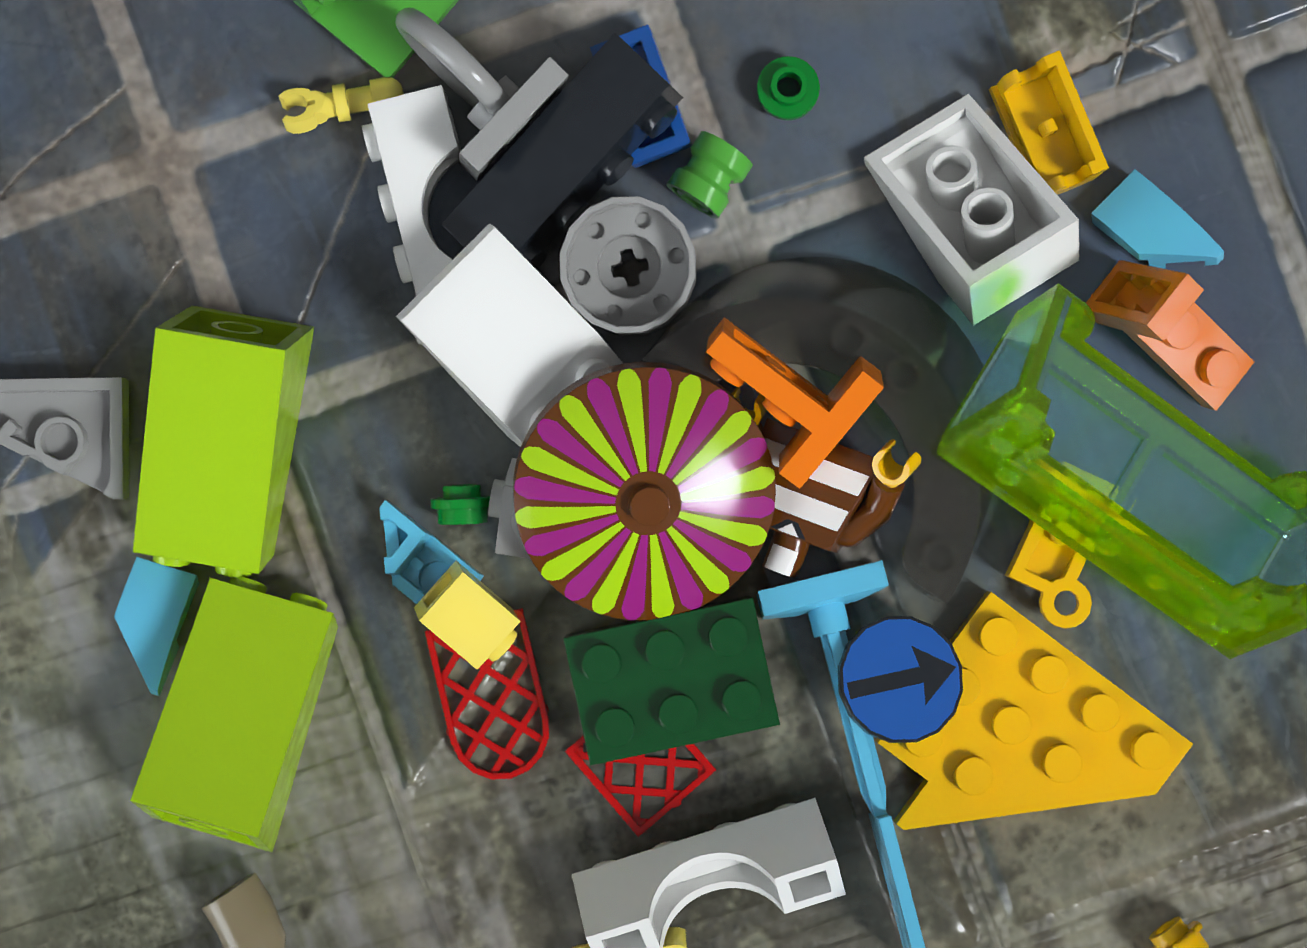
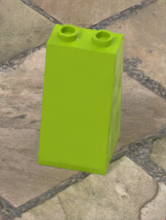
M190 306L155 328L133 542L134 553L152 555L154 562L164 566L182 567L191 564V562L215 566V571L218 574L235 578L239 576L249 577L253 573L259 574L271 560L276 547L313 340V326Z
M230 577L229 583L210 578L130 801L154 819L273 852L338 625L334 613L326 611L328 605L315 597L292 593L290 599L286 600L265 594L267 587L264 584L246 577Z

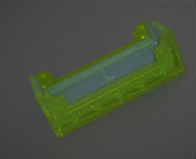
M1059 283L1017 311L944 431L936 453L1229 659L1307 629V472L1296 471L1271 479L1084 340L1091 335L1095 325L1094 313L1085 302Z

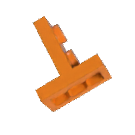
M1119 260L1081 308L1097 324L1123 330L1202 407L1217 411L1255 363L1195 303L1204 289L1188 273Z
M725 317L708 337L706 353L713 357L709 364L717 374L739 388L746 382L765 397L762 405L783 424L793 427L796 422H799L802 425L779 454V474L799 489L884 388L881 371L862 356H859L831 392L826 395Z

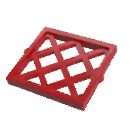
M584 735L565 750L566 754L638 837L669 810L679 807L682 799L716 771L713 764L693 743L685 746L697 760L676 759L675 747L668 749V758L648 757L642 754L606 762L603 784L584 762V760H589L588 753L583 752ZM613 762L636 764L635 787L612 785ZM644 765L667 766L666 789L643 787ZM675 767L698 769L697 778L683 790L673 789ZM612 793L634 795L633 816L626 811ZM642 795L665 797L664 806L649 819L640 818Z

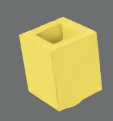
M455 561L414 607L419 621L477 670L488 658L494 662L511 647L517 637V632L514 628L521 622L508 604L458 561Z

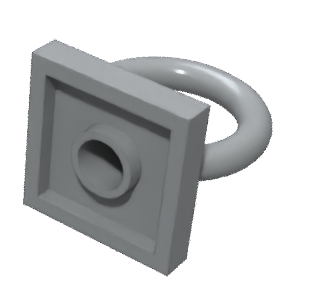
M408 7L403 8L396 15V27L409 46L457 95L473 108L467 118L480 131L459 153V165L478 181L562 92L569 75L549 57L521 88L506 75L497 82L457 40L421 11Z

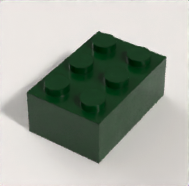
M750 595L706 604L689 612L662 618L631 620L566 634L563 638L590 766L780 725L754 600Z

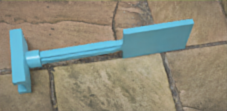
M883 561L758 591L756 597L762 620L795 617L808 613L814 638L820 637L859 791L871 812L869 813V818L903 948H925L892 817L886 812V785L873 736L866 734L848 716L838 692V665L848 643L846 630L851 629L845 604L861 600L883 590L889 585Z

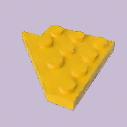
M986 591L950 639L962 665L963 692L955 715L938 733L916 743H888L878 738L875 740L924 778L893 820L903 830L1156 795L1193 745L1192 742L990 591Z

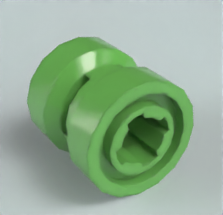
M701 131L691 146L692 157L688 164L675 170L667 182V187L690 206L707 216L718 219L729 203L727 195L730 190L729 184L742 183L753 164L743 153L723 139L709 132Z

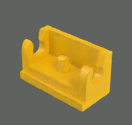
M1060 50L1042 57L1034 66L1022 72H1018L1017 69L1012 70L1004 75L997 85L990 87V95L1010 142L1057 195L1093 181L1109 168Z

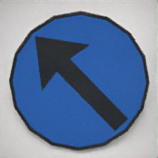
M887 616L862 627L846 644L838 665V692L848 716L866 734L888 743H916L938 733L955 715L963 692L962 665L952 643L934 625L911 616Z

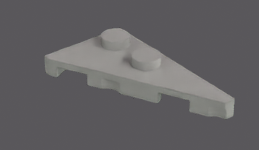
M122 377L0 379V445L23 456H29L62 475L79 480L103 492L104 495L112 499H130L129 379Z

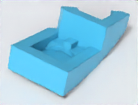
M1136 169L1091 213L1092 223L1139 261L1148 260L1149 266L1164 269L1167 263L1205 261V266L1218 265L1224 259V250L1170 197Z
M385 500L379 507L380 520L384 521L387 557H384L385 574L391 575L392 585L417 604L455 561H458L480 581L484 577L477 569L391 502Z
M136 557L114 618L150 693L160 696L179 650L177 638L199 586V581L195 574Z

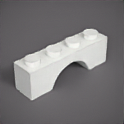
M442 85L368 103L372 123L362 125L370 159L372 162L382 160L388 183L378 186V194L387 223L398 222L403 242L402 245L393 247L397 269L403 284L413 281L416 296L453 260L436 245L429 223V206L433 192L442 176L459 162V153L461 152L449 100Z
M815 798L800 803L784 804L765 814L739 822L723 823L713 830L679 841L663 842L650 850L618 860L602 861L592 868L571 874L585 937L590 948H663L666 933L676 915L697 897L719 889L740 888L757 892L775 903L784 914L846 895L837 859Z

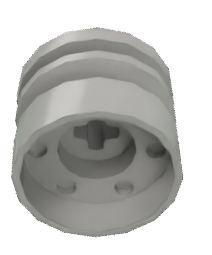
M640 196L611 197L587 208L569 227L560 251V280L571 305L591 324L620 335L648 334L669 325L688 305L696 284L695 249L684 224L665 206ZM627 253H633L638 262L648 261L649 270L639 274L640 284L634 287H630L624 277L615 278L614 269L623 265V255Z

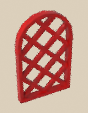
M523 608L513 610L521 621L519 624L526 649L525 652L513 644L508 649V651L523 659L514 675L510 679L491 667L493 662L488 658L479 668L480 671L469 689L448 677L459 658L465 659L431 630L425 631L447 725L446 733L450 738L458 760L472 773L491 780L512 779L529 771L542 757L549 739V708L545 703ZM435 642L454 653L443 672L441 671ZM528 664L536 694L517 683ZM486 674L506 685L495 705L475 694ZM445 685L464 696L453 714H451ZM512 690L533 702L521 722L501 710ZM470 700L490 712L478 732L458 720ZM538 707L542 717L543 735L527 726ZM496 716L516 728L505 748L485 737ZM455 728L473 738L465 754L457 739ZM522 733L540 743L538 751L528 762L511 753ZM480 743L500 755L491 771L477 766L470 760ZM506 759L519 766L511 771H499Z

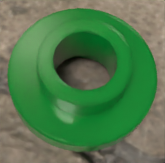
M791 56L780 57L767 64L762 70L757 83V96L761 106L768 114L780 120H796L808 114L815 106L820 92L819 79L812 66L800 58ZM785 77H791L799 83L800 92L793 97L783 96L777 89L778 81Z
M481 484L444 485L443 497L430 499L431 509H437L439 525H464L488 522L490 496H481Z

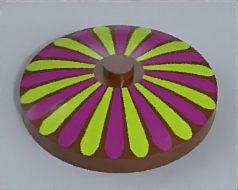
M632 362L606 367L588 374L562 390L546 405L529 428L516 460L513 477V502L519 535L526 552L541 575L557 591L583 608L605 616L626 620H652L689 612L707 604L728 590L746 572L759 554L771 526L775 508L776 485L772 458L760 429L745 407L729 391L707 376L688 368L661 362Z

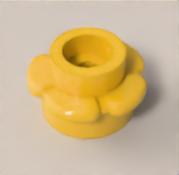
M1180 916L1165 922L1149 936L1150 941L1154 945L1152 948H1209V944L1199 932L1203 927L1199 921H1192L1187 925Z

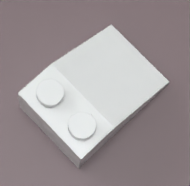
M969 94L864 157L866 167L937 281L973 326L1079 261V219Z
M488 224L396 316L507 437L520 447L537 416L562 390L590 373L606 367L623 364L595 329L491 224Z

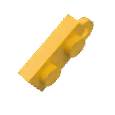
M1064 462L1056 463L1004 576L1041 592L1039 606L1045 620L1053 626L1072 628L1083 623L1090 614L1092 606L1091 595L1085 585L1077 579L1119 488ZM1062 591H1070L1076 598V607L1068 615H1061L1054 606L1055 597Z

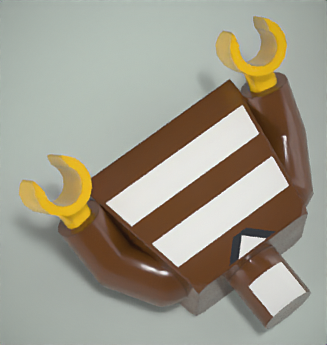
M737 387L732 395L740 402L739 395L741 391ZM759 393L754 402V410H746L760 429L767 443L772 458L776 485L775 508L770 529L775 530L762 566L797 579L810 544L838 553L843 546H857L889 522L904 489L905 481L921 464V456L915 452L904 466L897 464L891 454L892 447L896 444L894 439L889 440L874 457L837 444L799 489L779 474V454L799 429L789 427L767 418L763 429L760 421L767 410L762 405L765 397Z

